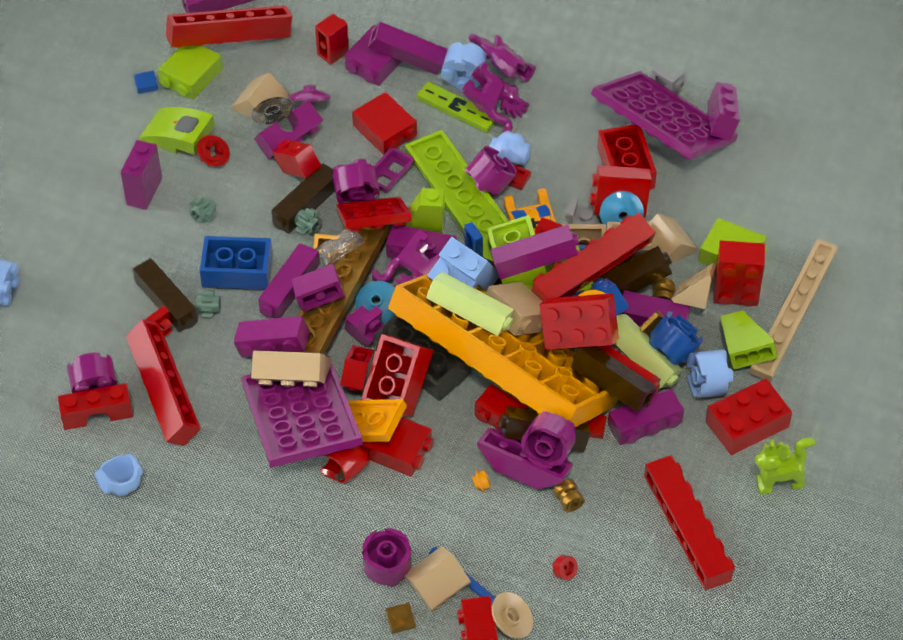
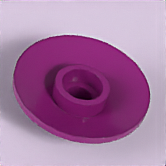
M303 85V90L288 96L290 100L323 101L331 99V95L316 90V85Z

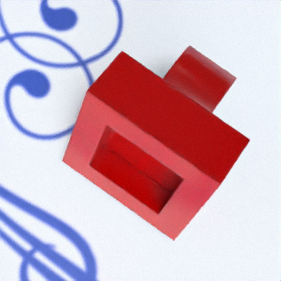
M164 305L146 318L148 321L159 323L165 337L173 332L170 328L172 326L170 312Z

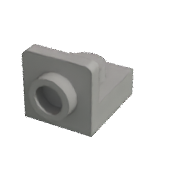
M659 66L653 70L652 79L672 92H680L685 86L684 71L681 70L673 76L670 72Z
M573 199L572 205L567 206L565 218L569 219L568 224L597 223L598 214H594L592 209L577 207L578 199Z

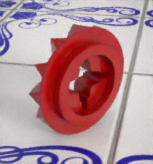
M207 135L198 142L196 154L200 156V162L204 161L208 167L215 166L217 168L228 161L230 150L222 138L215 135ZM214 146V153L216 154L211 157L209 150Z

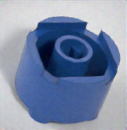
M669 311L650 332L651 340L649 343L654 349L664 352L672 364L678 365L687 361L689 354L694 353L702 344L703 338L701 336L698 339L696 336L698 330L689 321L680 315H677L675 318L671 316L673 312Z

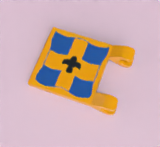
M541 188L537 190V201L539 204L517 209L515 208L512 195L505 196L503 206L509 220L512 221L529 215L534 231L541 217L556 222L546 189Z

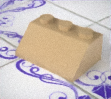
M253 351L251 379L257 380L259 385H272L273 381L281 382V386H295V382L303 383L304 387H317V383L325 384L332 364V358L321 353Z

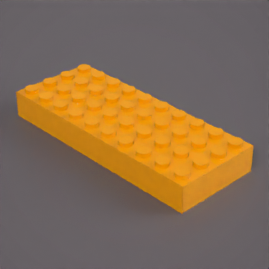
M428 274L396 285L388 306L389 310L394 312L398 318L410 323L414 329L426 334L433 342L439 343L446 348L450 354L456 355L465 361L466 365L481 372L485 378L494 381L502 390L517 397L521 403L536 410L539 415L543 411L554 413L566 420L572 421L575 427L616 406L617 398L571 368L575 352L573 349L545 350L543 332L515 336L509 330H504L497 336L427 299L426 296L433 281L427 276ZM478 285L476 286L475 289L486 294V291L484 289H482Z

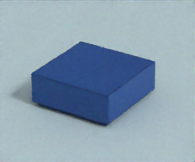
M154 70L133 74L138 94L159 90Z

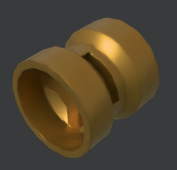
M667 278L653 283L654 293L652 296L672 300L671 298L675 292V283Z
M573 479L564 480L562 483L557 484L553 490L556 498L561 500L563 510L567 513L576 511L585 503V499L581 492L577 491V485Z

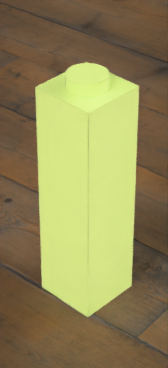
M441 272L433 279L426 296L430 301L497 336L504 330L508 331L514 320L511 318L514 311L513 308L444 272Z
M627 314L617 315L619 339L615 344L632 361L661 379L659 388L674 386L679 380L678 375L683 370L678 365L672 364L664 352L654 349L649 343L651 338L642 332L641 328Z

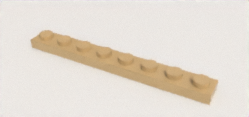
M817 239L768 334L774 340L778 358L753 364L750 374L772 381L837 253L838 246Z

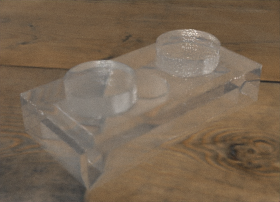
M346 229L315 248V250L319 251V257L328 266L364 244V241L357 231Z

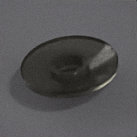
M285 97L266 99L253 109L252 119L260 125L278 123L291 114L293 104Z

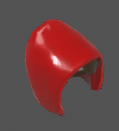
M356 446L351 449L320 455L330 458L325 466L321 468L320 473L339 483L347 484L368 465V454L361 446Z

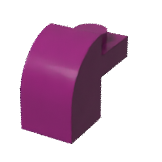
M362 305L346 317L344 329L357 342L365 346L370 345L387 331V328L381 324L383 311L377 306L368 311Z

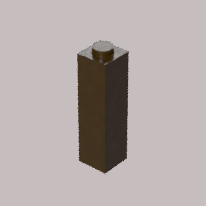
M322 163L320 168L304 179L271 210L273 225L288 234L298 227L294 219L300 210H306V208L316 210L335 192L334 170Z
M659 246L606 272L596 280L608 278L616 284L623 296L624 290L637 292L672 274L669 267L672 261L668 253H662Z
M152 258L132 268L135 283L158 309L164 305L169 310L171 323L179 333L191 328L198 322L195 306Z
M596 346L579 347L576 349L571 366L573 370L636 412L650 405L657 386Z
M507 406L505 413L501 414L499 418V428L502 430L503 438L522 441V437L530 424L539 415L537 411ZM588 421L575 427L576 441L571 450L585 451L591 434Z

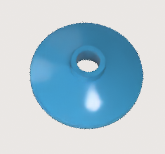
M617 191L610 194L604 199L600 207V218L602 223L606 224V228L607 222H622L629 215L633 217L640 213L643 217L644 214L640 199L628 191ZM621 212L627 213L624 218L619 217Z
M373 281L364 285L356 296V310L362 305L368 311L377 306L383 311L381 324L389 322L396 316L394 312L388 309L395 288L384 281ZM375 297L380 298V302L377 304L373 303Z

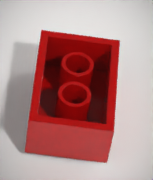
M636 125L599 130L597 149L603 166L650 169L652 178L650 189H655L657 171L642 128Z
M719 241L713 303L758 306L765 267V243Z
M614 293L546 298L539 304L545 350L613 345L619 339Z
M381 334L361 400L403 399L407 404L403 415L413 417L433 350L394 336Z
M765 378L709 405L706 423L732 456L789 428L793 411L768 379Z

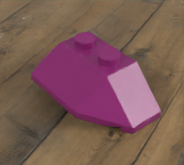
M488 428L477 442L478 448L496 472L537 490L562 483L573 466L567 457L561 465L553 466L550 469L534 465L528 460L526 451L522 450L521 441L503 438L501 429Z

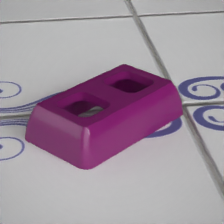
M390 148L374 165L377 180L382 176L391 180L388 186L378 182L379 190L388 193L412 167L414 158L396 148ZM393 163L404 167L399 173L388 169Z

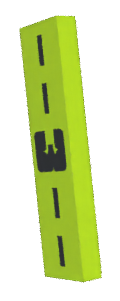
M429 81L416 94L417 100L485 133H488L496 124L487 114L480 112L472 102Z

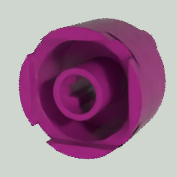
M484 146L465 168V172L476 181L475 186L480 191L485 192L487 190L493 195L498 196L514 179L517 170L507 157L502 159L497 155L499 153L498 150L490 146Z
M357 159L354 163L337 165L333 168V181L338 203L374 200L376 194L379 196L380 191L376 169L373 165L368 164L366 159Z
M98 352L82 354L74 358L72 365L70 363L67 365L72 393L118 385L113 360L108 354H106V357L100 356Z
M543 411L532 421L522 437V450H525L528 454V460L538 467L550 469L553 466L561 465L575 444V425L572 421L566 420L560 415Z
M385 528L384 531L380 532L374 531L367 536L362 546L365 575L375 583L389 587L397 586L399 582L405 579V575L412 566L411 546L408 538L399 530Z

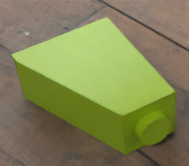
M422 188L408 207L411 212L412 221L406 222L403 226L444 233V189Z
M743 310L721 316L733 369L778 358L774 340Z

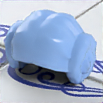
M505 131L499 137H493L490 147L499 151L497 154L502 159L507 157L511 163L521 166L526 165L530 157L531 145L525 142L521 134Z
M128 453L127 455L116 456L104 462L99 470L95 472L94 476L98 486L105 494L111 492L116 496H125L137 489L143 470L140 467L139 461L131 453Z

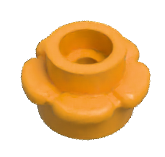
M485 469L479 472L475 470L476 475L472 476L475 488L485 492V489L491 488Z

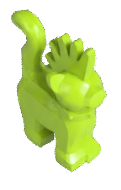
M810 437L802 438L797 441L794 447L795 452H791L789 445H783L782 441L777 446L774 440H770L769 446L764 444V449L755 456V463L760 469V474L756 477L760 495L771 493L776 481L783 482L792 479L795 482L791 484L793 490L804 488L805 460L807 458V450L805 448L816 445V440Z

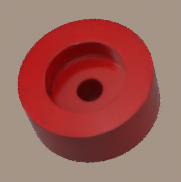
M560 555L552 564L553 572L559 579L571 580L577 573L578 563L572 556Z

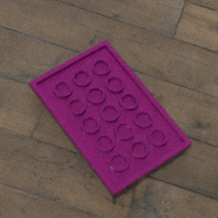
M641 71L595 86L591 92V95L597 98L598 102L608 105L614 109L615 113L623 115L633 125L640 126L647 131V134L658 138L665 146L675 149L686 159L691 160L735 142L738 137L736 132L731 141L712 136L710 134L708 114Z
M333 363L329 369L325 384L317 383V387H304L303 383L295 382V386H281V382L273 381L272 385H259L257 380L251 379V375L241 377L242 386L270 468L363 445L362 436L343 388L340 385Z

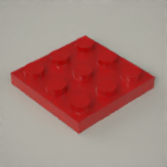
M400 196L336 204L337 213L343 225L350 231H360L362 227L370 226L373 229H379L387 224L403 226L406 222L412 221L411 212Z

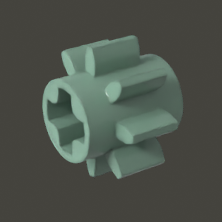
M201 196L199 198L196 197L190 202L192 207L189 213L196 222L205 223L207 221L209 223L216 216L213 213L216 205L211 198H203Z
M312 208L300 210L294 219L295 224L298 226L296 231L303 235L315 234L322 224V221L318 218L320 213Z
M204 289L203 295H197L196 311H201L202 317L213 318L214 312H220L221 296H216L215 290Z

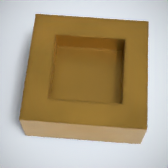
M410 603L385 608L392 634L416 628Z

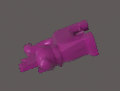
M473 33L468 37V40L482 48L486 52V58L490 59L491 63L508 77L515 79L517 75L524 82H529L537 67L532 63L526 62L520 55L514 52V49L509 48L499 35H495L494 43Z
M482 62L471 74L482 85L481 88L477 89L474 82L469 80L463 86L462 94L480 112L487 114L495 123L504 125L501 134L505 131L512 132L511 120L495 110L498 100L501 101L500 111L505 109V114L510 113L513 118L517 115L522 117L523 113L528 112L526 108L530 104L519 97L517 86H509L508 83H505L500 77L488 70L486 62Z
M420 229L399 255L389 262L385 273L380 274L376 269H373L371 272L372 277L375 281L387 282L393 277L395 270L403 266L413 274L409 277L400 273L401 279L394 280L399 285L430 273L439 260L440 253L431 259L425 256V253L428 250L433 251L436 245L430 240L427 241L428 236Z

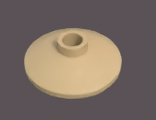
M503 592L496 596L492 603V615L498 628L504 634L514 639L526 637L533 628V616L527 603L520 596L512 592Z

